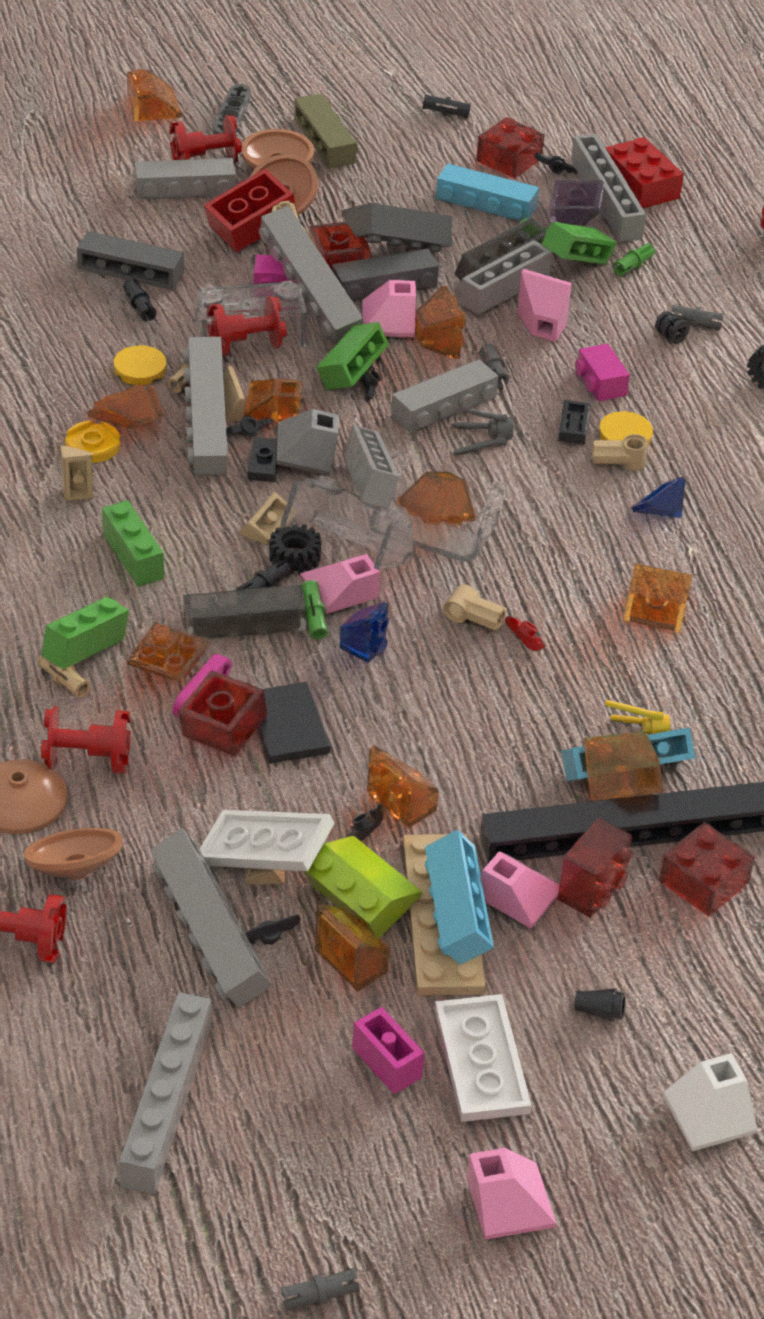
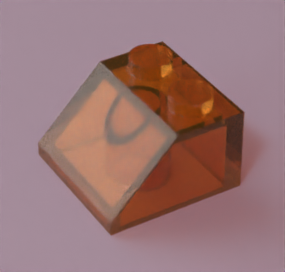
M137 69L127 72V97L134 121L181 118L176 95L170 85L151 70Z
M635 563L623 621L681 632L693 575Z
M325 904L317 906L315 951L357 992L388 972L390 950L383 940L377 939L367 929L362 920L356 919L346 909Z

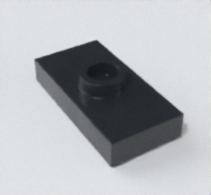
M564 400L558 441L585 444L591 403Z
M254 437L247 479L275 482L278 465L275 464L276 439Z

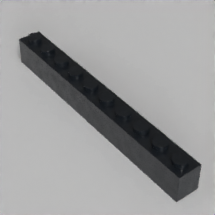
M764 782L482 814L479 836L487 863H489L499 851L519 861L764 832Z

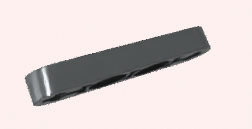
M236 84L230 87L213 125V134L223 133V119L225 115L236 117L237 130L235 132L237 133L250 103L251 89L249 86Z

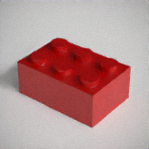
M646 137L605 147L642 209L680 198L684 173Z
M265 168L204 204L209 227L237 253L261 238L259 234L261 216L271 213L273 206L283 201H289L294 204L296 209L293 193Z

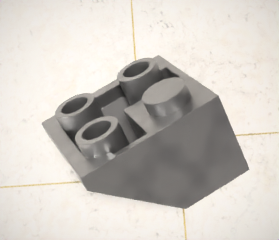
M310 409L278 422L276 426L275 464L329 476L338 438L339 415Z

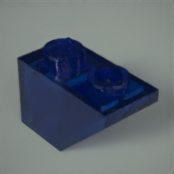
M383 601L354 613L340 626L339 648L367 663L377 655H381L388 644L386 634L389 624V604Z

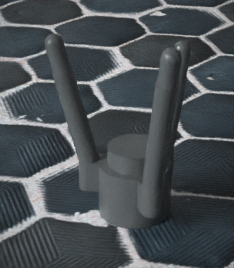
M471 408L467 410L469 414L493 420H489V423H453L455 428L488 429L489 436L494 437V439L455 449L453 451L455 455L496 444H506V439H512L514 432L513 419L507 417V414H494Z

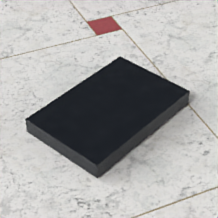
M307 682L248 691V702L270 764L330 753V743Z

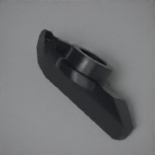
M537 152L535 153V158L541 163L547 164L549 169L555 174H559L564 170L567 173H578L576 168L565 162L561 156L549 157Z
M372 365L362 375L366 400L373 398L376 391L375 388L381 381L380 375Z
M246 416L241 419L238 425L227 427L226 435L241 432L245 436H253L260 427L270 425L275 420L273 418L257 420L254 417Z
M378 804L376 809H370L369 813H363L354 818L352 821L354 825L353 831L347 837L355 836L362 842L382 822L384 817L383 805Z
M296 914L277 921H264L258 927L247 931L245 934L251 944H255L256 940L259 939L264 944H274L278 941L282 932L291 930L300 923V916Z

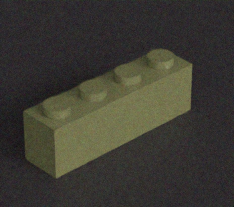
M320 93L295 98L294 119L312 142L327 167L334 168L355 164L356 153L359 150L356 139L352 138L348 128L343 125L339 115L335 114L331 104L325 100L323 95Z

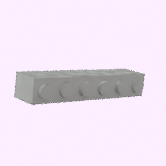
M598 135L574 136L571 162L618 241L631 242L643 239L646 213Z
M289 206L261 216L259 234L262 241L269 244L274 259L277 262L280 261L283 265L287 279L294 282L297 294L307 302L310 314L313 318L317 317L321 323L323 334L326 337H330L334 345H336L354 325L363 324L362 315Z
M188 337V348H183V363L189 364V367H184V384H190V387H185V403H191V407H186V423L192 424V427H187V443H192L193 446L188 447V464H193L194 475H226L228 455L221 337Z
M352 425L343 458L360 500L364 502V506L374 510H380V507L389 509L400 476L380 433Z
M181 828L150 849L156 861L152 864V867L162 881L166 880L168 885L164 887V890L174 904L178 903L180 909L176 913L186 927L190 926L192 933L188 936L199 952L203 951L205 957L201 961L209 974L216 976L218 981L214 986L224 1001L230 999L240 1008L273 986L197 843Z
M181 992L177 994L119 1161L120 1187L156 1194L212 1025V999Z

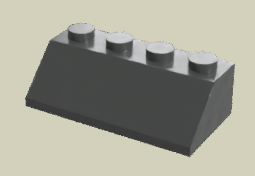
M368 203L342 210V217L355 236L366 238L368 243L386 241L388 246H401L405 244L407 249H422V247H425L430 252H441L442 248L452 246V216L377 203Z

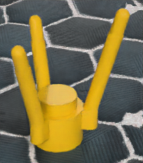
M610 700L605 701L606 706L644 716L640 718L611 715L610 719L612 721L642 724L643 735L670 731V717L668 714H664V712L650 711Z

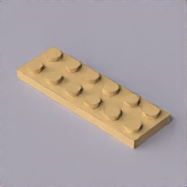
M448 834L403 835L406 879L423 893L409 908L417 996L484 995L485 980L482 954L459 965L449 955L446 956L442 953L437 941L440 935L433 917L435 905L429 892L431 881L430 875L425 868V861H427L425 846Z

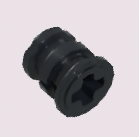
M669 311L662 312L655 323V330L670 338L673 344L681 343L688 335L690 329L689 322L673 316Z

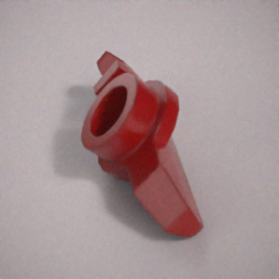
M509 616L505 618V623L527 648L533 651H540L545 647V644L541 643L542 639L535 635L538 629L527 620L521 622L519 619Z

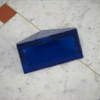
M684 477L664 482L634 504L631 509L637 513L682 518L686 482Z

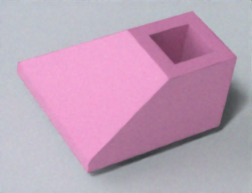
M523 269L521 271L517 314L532 335L556 342L567 325L572 283Z
M389 280L363 299V324L379 322L385 336L398 338L414 337L415 281Z
M367 554L300 573V578L303 582L309 580L318 582L321 602L326 607L325 614L376 599L379 595L380 571Z
M500 851L483 869L481 874L485 902L530 929L561 894L564 888Z
M506 1148L469 1154L466 1179L485 1240L556 1227V1221L536 1162Z

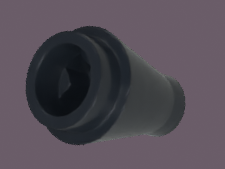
M617 988L591 991L577 990L574 1009L575 1011L585 1012L612 1022L615 1019L622 1020L625 1013L626 994L625 992H618Z

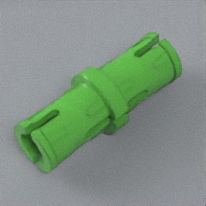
M314 580L305 581L300 585L304 602L302 607L303 616L307 618L310 638L322 639L328 635L324 617L326 607L321 602L318 582Z

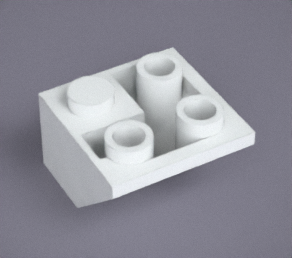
M732 1053L699 1062L663 1092V1097L691 1151L753 1135L757 1132L748 1082Z

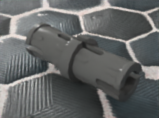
M676 305L672 306L671 312L682 314H673V316L693 324L692 327L701 325L721 330L722 322L712 321V319L722 321L724 313L703 311L701 307L691 309Z
M485 344L487 352L481 347L479 354L484 364L499 376L498 387H503L501 379H503L505 384L509 382V376L504 369L505 363L498 356L494 345Z
M351 1268L350 1270L325 1277L318 1274L313 1276V1280L286 1287L282 1286V1297L285 1298L298 1294L295 1298L283 1300L286 1311L319 1302V1305L327 1304L330 1298L360 1292L359 1282L355 1281L343 1285V1282L357 1279L355 1269Z

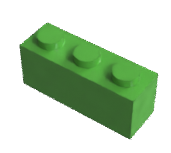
M559 222L551 223L542 242L543 246L563 259L605 265L617 244L616 241L596 228Z
M379 322L354 325L316 367L327 390L353 387L389 345Z
M129 500L103 507V535L136 586L164 579V552Z
M105 597L46 625L41 656L60 668L66 669L124 640L129 609L120 605L116 600Z

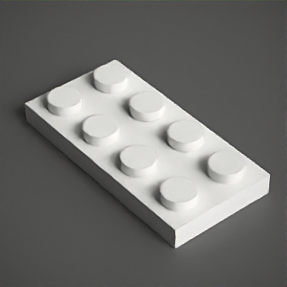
M223 810L201 845L200 851L208 866L308 871L335 823L330 814Z
M503 995L436 1001L434 1010L461 1122L530 1114L532 1105Z

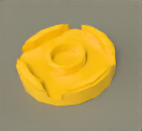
M145 345L127 347L118 352L114 358V373L116 376H120L121 380L127 384L136 386L149 385L158 377L159 380L162 379L167 372L166 357L154 347Z
M627 411L613 412L601 420L599 437L600 440H623L630 434H638L647 439L648 446L651 443L653 427L645 417Z
M88 420L77 423L69 428L65 438V446L91 452L92 463H99L109 460L117 454L120 449V434L115 427L101 421V424H94V421Z

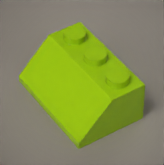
M355 836L324 843L309 870L303 871L309 883L376 940L423 895L420 889Z

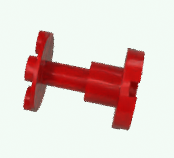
M225 115L223 119V133L204 135L202 131L187 133L182 121L171 122L169 134H174L173 140L170 142L172 160H190V157L206 155V150L225 148L227 157L233 158L234 164L238 162V153L242 152V143L240 138H236V117Z
M266 297L265 316L246 319L243 314L226 316L221 304L208 305L206 317L211 316L212 320L211 324L207 325L208 337H221L222 357L229 356L230 342L247 340V334L267 331L272 346L275 349L282 346V338L287 336L285 322L280 321L281 303L279 297Z
M58 706L46 709L44 728H47L48 740H42L41 759H44V764L48 765L49 769H53L58 748L87 749L88 756L111 757L112 773L126 774V766L124 765H128L131 731L126 730V725L131 722L130 711L117 710L113 726L90 724L88 731L59 729Z
M50 894L43 910L21 907L18 913L0 911V931L14 933L16 941L37 944L39 961L54 964L60 953V950H55L54 947L59 940L63 941L66 927L67 904H63L66 899L65 896Z

